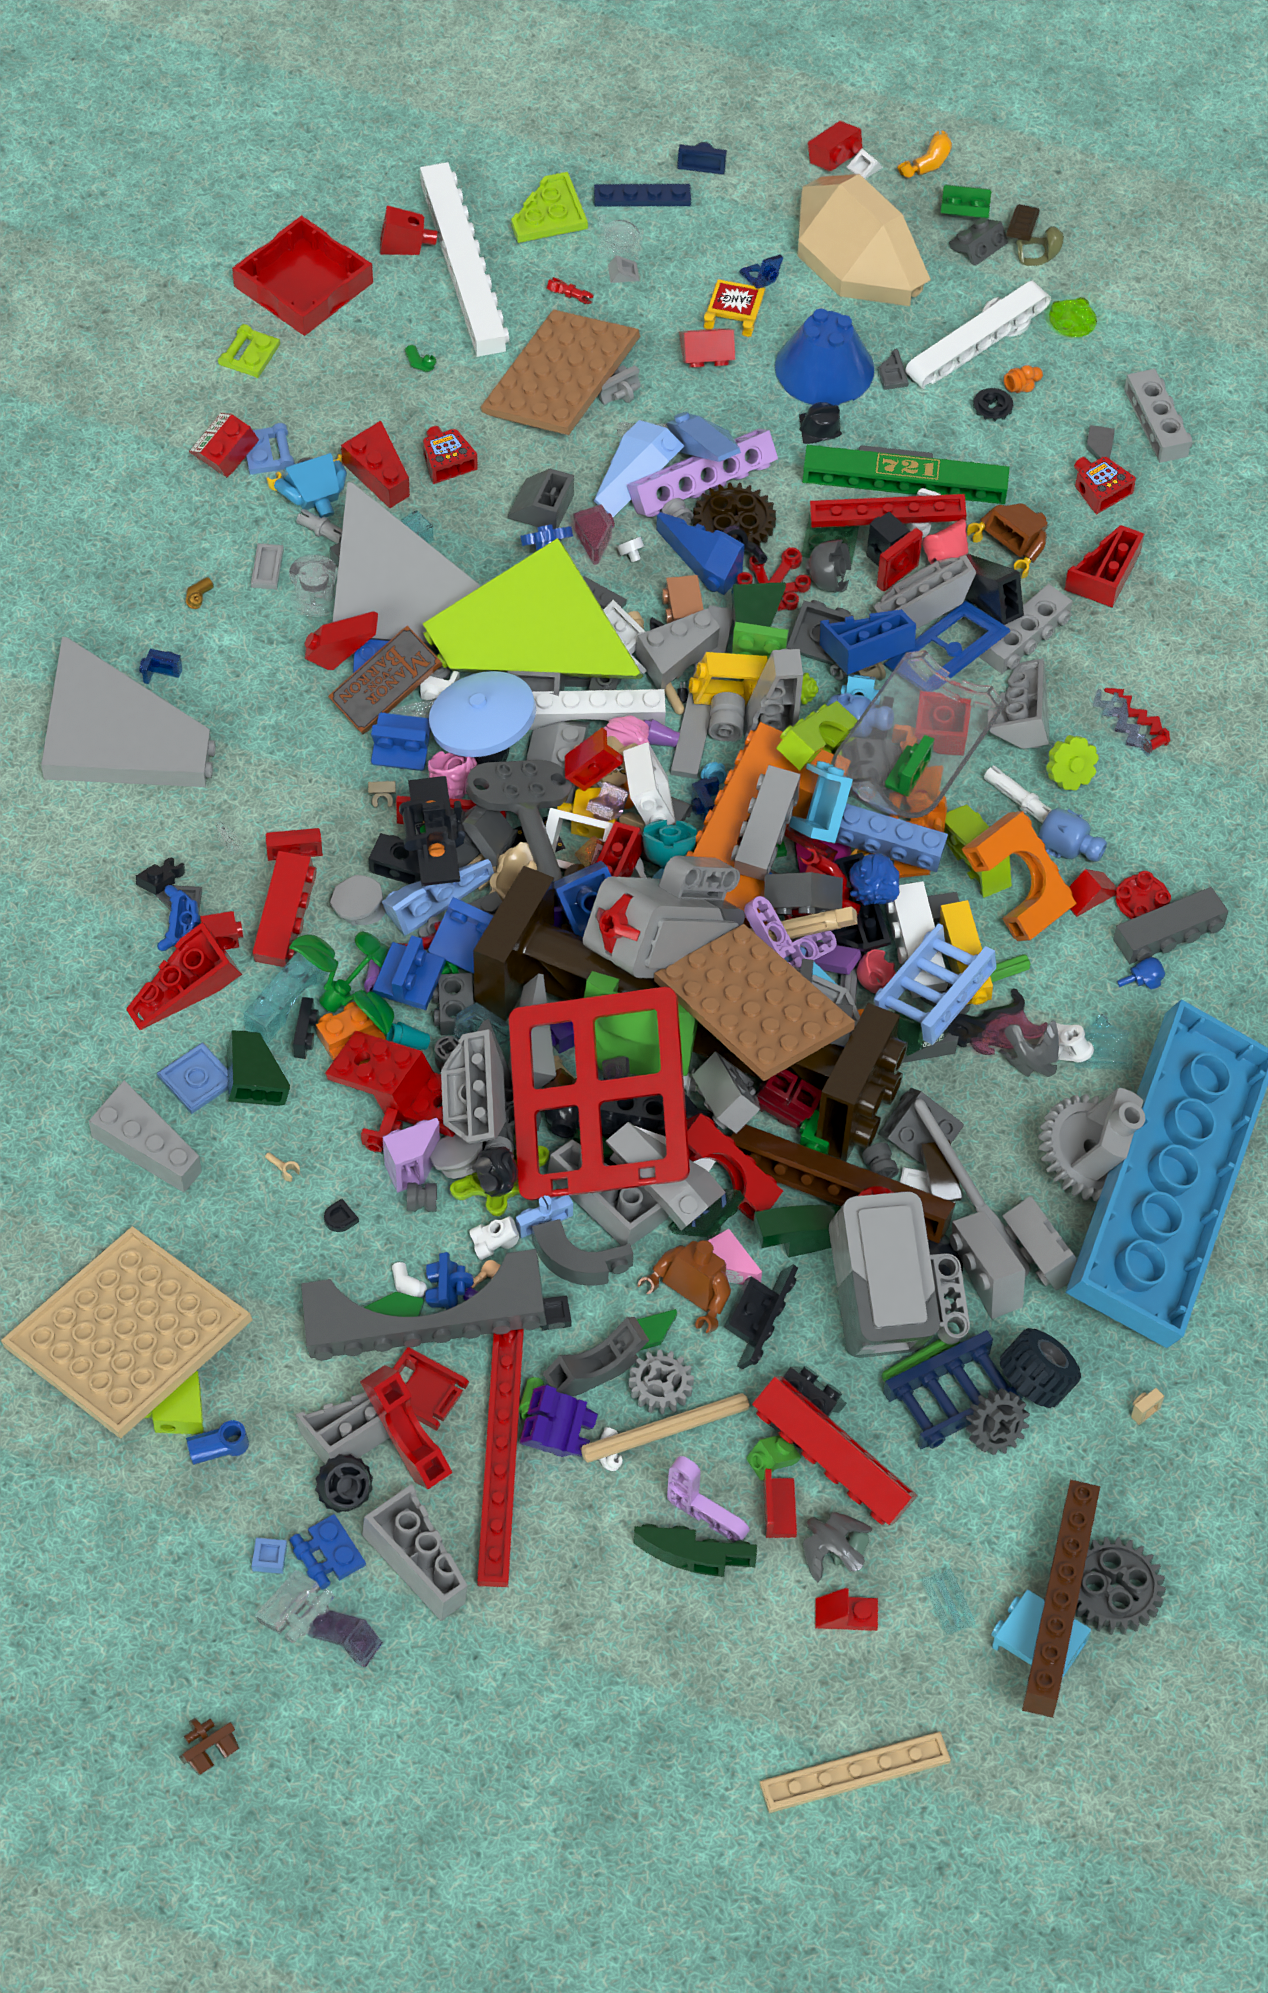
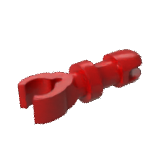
M552 277V280L549 279L546 287L550 291L565 294V297L569 299L571 297L576 298L584 304L592 303V301L585 297L594 298L591 292L577 289L576 285L572 283L568 285L563 280Z

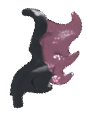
M1014 988L1011 990V996L1014 999L1013 1003L984 1010L983 1014L977 1017L958 1014L944 1032L958 1036L957 1045L965 1048L967 1043H971L976 1052L983 1055H995V1049L988 1046H997L1005 1049L1014 1048L1005 1036V1029L1009 1025H1019L1025 1039H1036L1043 1035L1047 1022L1039 1026L1032 1024L1027 1019L1024 1013L1025 1000L1018 990Z

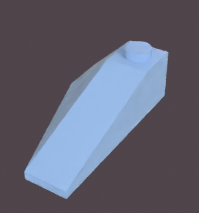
M639 420L622 436L607 474L604 476L594 498V502L608 516L613 518L631 500L627 484L662 470L684 447L666 427Z
M489 859L459 868L461 882L422 886L421 881L406 885L398 891L391 892L382 901L385 912L405 936L427 923L429 918L436 917L446 910L452 897L461 900L490 880L492 874H494L492 864Z

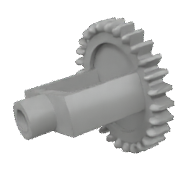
M1117 1088L1100 1103L1098 1096H1094L1089 1100V1095L1084 1094L1080 1098L1078 1095H1073L1070 1099L1065 1098L1052 1107L1050 1112L1044 1116L1046 1121L1040 1125L1043 1132L1038 1135V1138L1044 1141V1143L1038 1148L1047 1152L1041 1158L1042 1161L1051 1162V1165L1046 1169L1047 1172H1057L1053 1180L1056 1182L1063 1179L1062 1189L1065 1190L1072 1186L1073 1196L1082 1192L1083 1200H1087L1092 1196L1094 1202H1097L1108 1172L1127 1158L1134 1132L1145 1123V1113L1142 1109L1144 1100L1127 1089Z

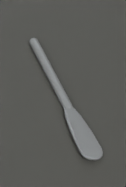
M922 1099L915 1100L914 1107L974 1205L976 1212L985 1211L1025 1268L1026 1277L1030 1271V1266L1021 1253L1019 1246L1004 1229L1005 1226L997 1215L984 1202L926 1103Z

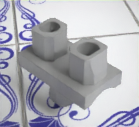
M624 365L618 367L614 372V376L610 377L602 386V390L599 393V401L603 405L620 398L627 403L633 401V392L641 387L638 379L639 368L635 365L630 368Z

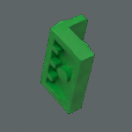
M945 184L943 187L941 213L989 218L991 189Z
M924 735L919 744L915 743L913 747L910 745L906 746L885 781L886 788L909 797L932 758L934 738Z

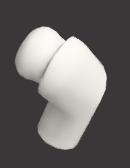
M398 1262L392 1265L395 1288L399 1293L415 1297H423L426 1294V1284L408 1276L405 1263Z

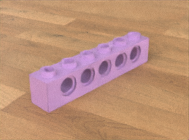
M756 429L735 438L734 440L739 446L741 453L727 458L728 467L725 471L723 469V462L725 460L716 462L692 456L627 484L636 513L646 515V517L656 516L661 512L660 509L674 498H681L682 500L688 497L697 498L702 493L705 494V490L709 488L718 489V484L724 487L727 485L726 481L730 479H742L749 475L748 472L751 470H763L770 467V462L778 459L770 431ZM747 450H749V451H750V457H749V459L746 461V460H745V453H746ZM705 468V469H706V476H705V478L702 480V479H701V472H702V470ZM683 477L684 486L680 489L679 481ZM661 487L662 495L658 499L656 496V492L658 488Z

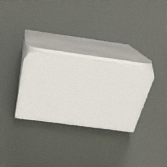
M863 149L847 165L850 171L854 174H860L864 179L883 168L876 159Z

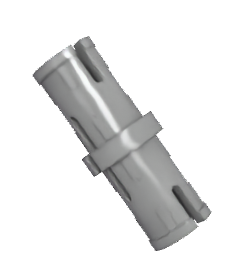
M307 509L301 510V513L304 515L298 514L297 524L314 531L318 537L323 536L335 543L341 542L342 529L330 523L328 518H320Z

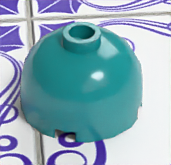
M659 820L647 824L642 835L643 849L647 858L665 869L667 862L672 857L686 856L689 850L694 852L697 829L689 823L676 820V825H667V820Z

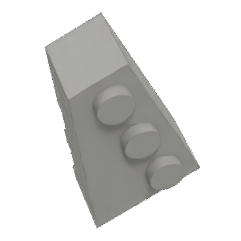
M983 1210L952 1221V1234L949 1237L951 1246L958 1252L991 1320L1022 1308L1025 1268Z

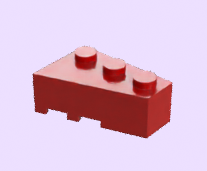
M1123 525L1118 526L1099 543V546L1093 552H1088L1079 564L1073 565L1068 569L1064 590L1113 608L1141 553L1145 533Z

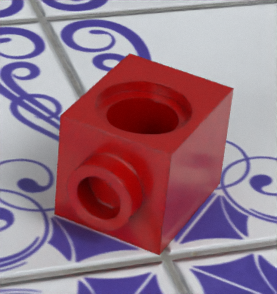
M234 911L200 916L201 923L203 922L225 950L239 948L238 938H243L241 921H235Z

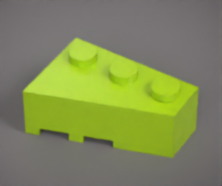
M966 804L947 812L944 833L948 834L946 844L958 861L963 859L971 870L967 872V875L971 880L977 879L981 886L980 894L985 898L1012 886L1010 855L990 871H974L962 848L990 826L983 821L978 812H974Z

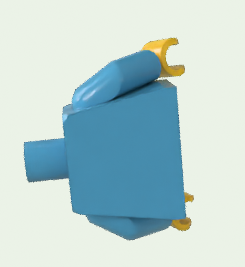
M329 453L285 467L284 479H282L280 472L275 473L276 479H270L269 477L266 479L271 490L278 491L295 505H300L302 509L309 510L316 507L320 518L334 515L330 502L338 500L339 493L344 489L347 472L342 464L341 455L338 454L337 459L333 460L332 454Z

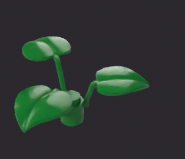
M364 931L359 932L354 940L359 950L367 955L366 958L346 981L342 979L333 981L338 967V961L334 959V949L326 941L315 935L307 934L295 939L289 946V949L299 952L319 969L330 972L327 983L323 986L325 991L319 997L320 1004L326 1010L335 1013L342 1005L346 1006L350 1001L354 1000L358 1007L386 1036L394 1020L392 1007L380 995L371 991L366 994L365 991L359 990L350 995L351 987L349 984L371 959L382 968L390 948L381 943L374 935Z

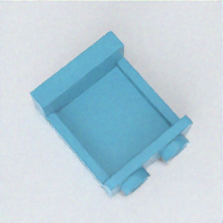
M817 761V765L807 763L806 769L818 774L806 819L792 816L789 827L810 838L835 843L853 779L844 775L845 770L833 767L830 763Z
M1028 1589L1022 1598L1016 1596L1007 1611L1010 1613L1009 1617L1005 1622L1000 1620L991 1634L994 1637L992 1648L998 1651L1001 1646L1031 1665L1045 1600ZM1076 1619L1073 1622L1063 1677L1087 1643L1091 1633L1089 1627Z

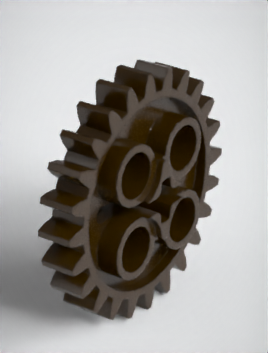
M728 482L727 488L718 484V491L709 488L708 495L701 494V500L696 501V508L693 509V526L697 524L703 525L705 531L712 533L716 530L723 532L729 526H739L747 534L748 541L761 546V541L767 543L768 536H773V529L776 527V510H773L774 503L768 502V495L760 497V489L752 492V485L743 489L741 483L735 488L731 482ZM734 534L731 537L736 539L737 535Z

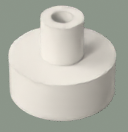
M641 537L617 546L620 556L628 553L631 563L641 559L637 550L644 547Z

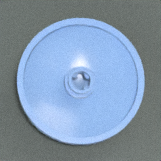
M480 672L452 683L441 692L431 707L429 725L435 741L447 752L463 757L487 756L509 748L528 732L536 716V703L530 687L521 678L506 672Z

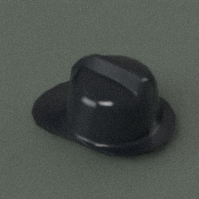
M818 402L813 404L806 413L799 414V430L802 434L803 444L834 439L842 434L840 431V409L837 405L833 406L830 403Z

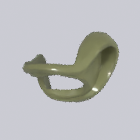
M1051 226L1045 231L1044 238L1032 237L1030 241L1017 239L1016 245H1018V257L1021 264L1025 266H1039L1052 260L1062 248L1064 240L1062 231L1055 226ZM1041 244L1045 248V253L1039 258H1023L1022 246Z

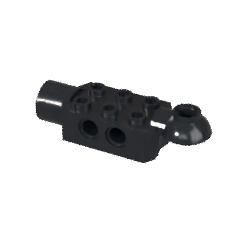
M685 1094L686 1120L700 1113L712 1119L714 1113L709 1110L698 1109L687 1094ZM662 1095L604 1102L600 1107L602 1136L610 1138L627 1122L666 1137ZM578 1106L544 1110L546 1120L551 1125L550 1129L553 1134L562 1138H571L576 1134V1130L580 1129ZM713 1120L715 1127L718 1128V1124Z

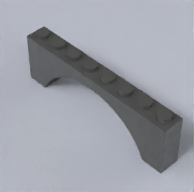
M536 1249L507 1253L497 1273L478 1293L453 1308L425 1316L397 1317L373 1312L347 1298L331 1279L301 1283L306 1346L310 1358H316L317 1360H329L333 1356L340 1355L357 1356L362 1352L375 1350L385 1352L391 1348L402 1346L417 1347L422 1343L429 1342L445 1343L451 1339L463 1337L473 1339L490 1333L506 1334L510 1330L517 1329L534 1330L540 1326L547 1325Z

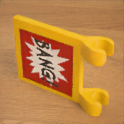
M718 279L708 310L704 315V329H713L717 316L743 321L742 336L751 337L765 288Z

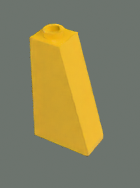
M968 900L941 905L939 924L943 925L945 942L973 956L979 954L982 951V946ZM946 955L953 973L958 975L967 969L968 965ZM991 977L985 981L967 1004L980 1005L987 1000H992L993 984Z

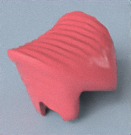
M961 519L949 527L923 538L922 547L930 564H933L935 559L938 561L948 558H959L962 555L968 554L967 525L965 520Z

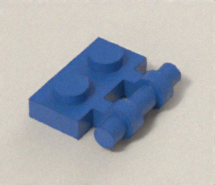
M335 1514L308 1528V1533L312 1540L304 1542L300 1534H295L289 1539L294 1547L293 1553L296 1558L303 1561L308 1569L307 1575L310 1580L316 1582L321 1590L331 1584L326 1576L333 1571L340 1581L366 1566L365 1560ZM320 1550L326 1561L318 1563L312 1553Z

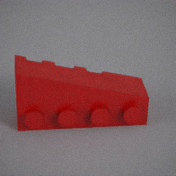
M278 851L252 952L255 962L288 968L290 960H295L297 951L289 949V946L302 933L304 914L309 906L310 895L316 879L317 868L313 866L311 857Z

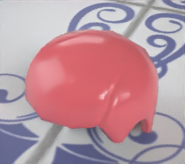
M878 949L867 952L860 960L856 969L857 979L860 984L874 994L880 988H884L896 974L894 970L895 964L887 962L884 958L885 951Z

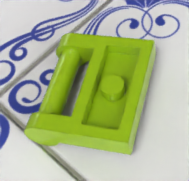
M241 324L237 329V336L227 351L220 355L218 363L221 366L259 378L280 346V339L254 331L250 326ZM245 340H251L239 360L234 359Z

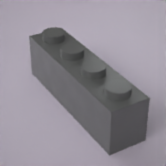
M1209 887L1116 925L1113 940L1129 964L1137 961L1141 962L1161 951L1168 953L1178 944L1185 941L1192 943L1207 932L1217 933L1224 927L1229 911L1214 889Z

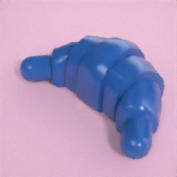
M167 885L164 889L166 895L170 897L172 904L169 915V928L165 934L166 938L157 945L160 951H166L175 946L180 938L201 923L197 902L173 885Z

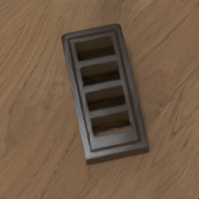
M1018 204L1014 210L1006 236L1030 241L1037 227L1040 209Z

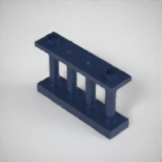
M987 1330L885 1381L883 1394L889 1403L896 1399L903 1401L923 1432L920 1433L918 1441L920 1450L928 1446L931 1449L936 1448L945 1441L946 1437L971 1425L966 1416L973 1415L974 1410L969 1408L959 1413L938 1381L939 1377L947 1373L954 1375L971 1402L978 1406L980 1404L978 1397L981 1394L963 1369L965 1364L973 1360L976 1363H980L998 1391L1000 1388H1003L1007 1392H1013L1022 1400L1023 1395L1013 1386L1010 1387L989 1357L993 1338ZM921 1386L929 1388L949 1419L933 1426L913 1396L914 1390Z

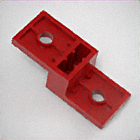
M355 1030L325 1072L328 1080L373 1094L384 1114L387 1107L397 1109L399 1120L415 1125L422 1120L429 1121L437 1118L440 1133L453 1137L455 1133L443 1124V1106L437 1108L442 1103L441 1074L433 1072L424 1053L420 1050ZM370 1059L368 1063L359 1065L363 1060Z

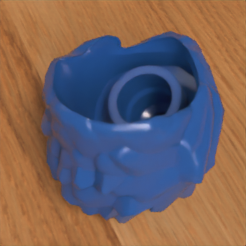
M881 853L869 854L852 866L849 871V878L853 887L850 895L855 897V901H860L863 905L891 903L897 899L900 893V875L893 865V861Z

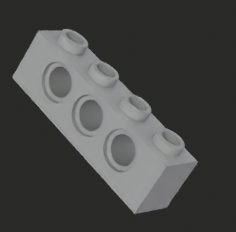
M1156 369L1127 374L1124 391L1159 463L1188 457L1189 449L1192 447V437L1183 426L1182 416L1177 414L1174 408L1173 398L1168 396L1165 390L1163 378L1159 377Z
M1050 584L1046 585L1023 605L1024 616L1005 625L1010 629V633L981 654L979 658L1001 674L1009 668L1013 670L1019 664L1021 657L1025 654H1032L1042 639L1048 640L1058 625L1064 626L1070 620L1072 600Z

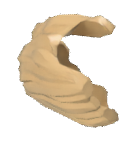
M520 842L516 847L509 848L504 854L499 856L497 872L492 874L489 884L492 890L490 893L496 891L502 901L523 866L537 870L527 842Z

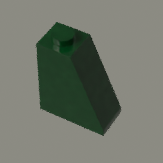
M786 583L733 585L731 598L734 627L735 622L771 627L783 598Z
M232 1030L227 1045L228 1101L273 1106L285 1105L290 1091V1084L262 1035L257 1032Z

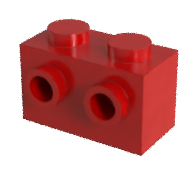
M838 121L808 141L810 163L829 171L836 169L863 149L861 129L843 121Z

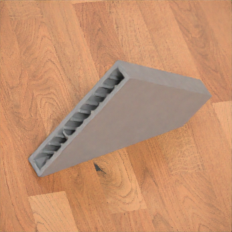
M347 482L333 622L375 611L378 613L376 635L371 640L390 641L408 625L429 649H438L435 644L431 646L423 634L426 628L422 623L475 591L481 585L354 483Z
M62 637L41 763L44 780L206 787L207 778H212L213 762H209L210 756H215L216 742L211 740L210 729L68 637Z

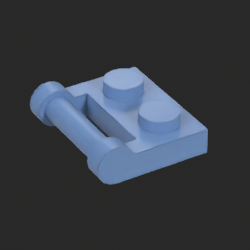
M277 423L271 428L253 430L259 441L246 456L250 475L285 470V467L295 465L293 457L290 456L286 437L288 430L284 423ZM271 438L277 439L280 453L279 460H273L269 442Z

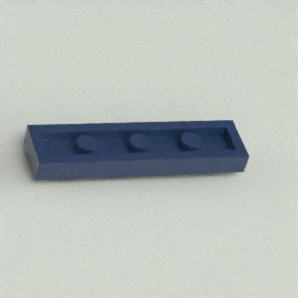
M594 184L595 207L691 206L690 184Z

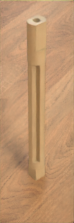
M852 906L781 921L790 939L858 924L857 912ZM768 930L769 937L773 941H777L775 933L772 930Z

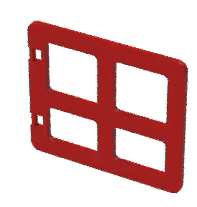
M659 987L518 1007L510 1013L509 1030L518 1184L522 1197L532 1201L539 1200L540 1197L544 1199L543 1196L554 1198L566 1195L572 1196L635 1188L645 1185L681 1182L688 1177L690 1163L678 997L674 990L669 987ZM656 1010L661 1062L660 1071L655 1074L600 1081L598 1078L596 1019ZM573 1022L576 1082L573 1085L535 1089L531 1030L536 1026ZM662 1095L667 1148L666 1157L659 1160L605 1166L600 1111L602 1103ZM578 1106L582 1167L574 1171L540 1174L537 1113L542 1110ZM655 1168L656 1177L640 1179V1169ZM568 1179V1188L553 1190L554 1180Z

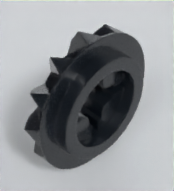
M997 388L981 390L975 395L973 401V408L976 409L977 415H983L984 420L993 418L995 422L998 418L1005 420L1007 415L1012 413L1014 405L1012 397L1007 392ZM997 400V406L992 409L989 408V404L991 405Z

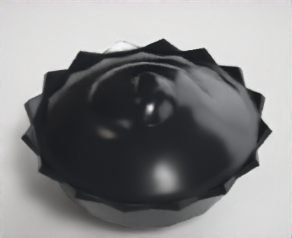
M339 1454L336 1458L328 1459L326 1465L320 1467V1474L315 1478L317 1482L315 1491L319 1494V1501L323 1502L327 1509H333L337 1513L348 1512L360 1507L368 1500L369 1494L373 1490V1476L370 1474L369 1466L364 1464L362 1458H355L352 1454L347 1456Z

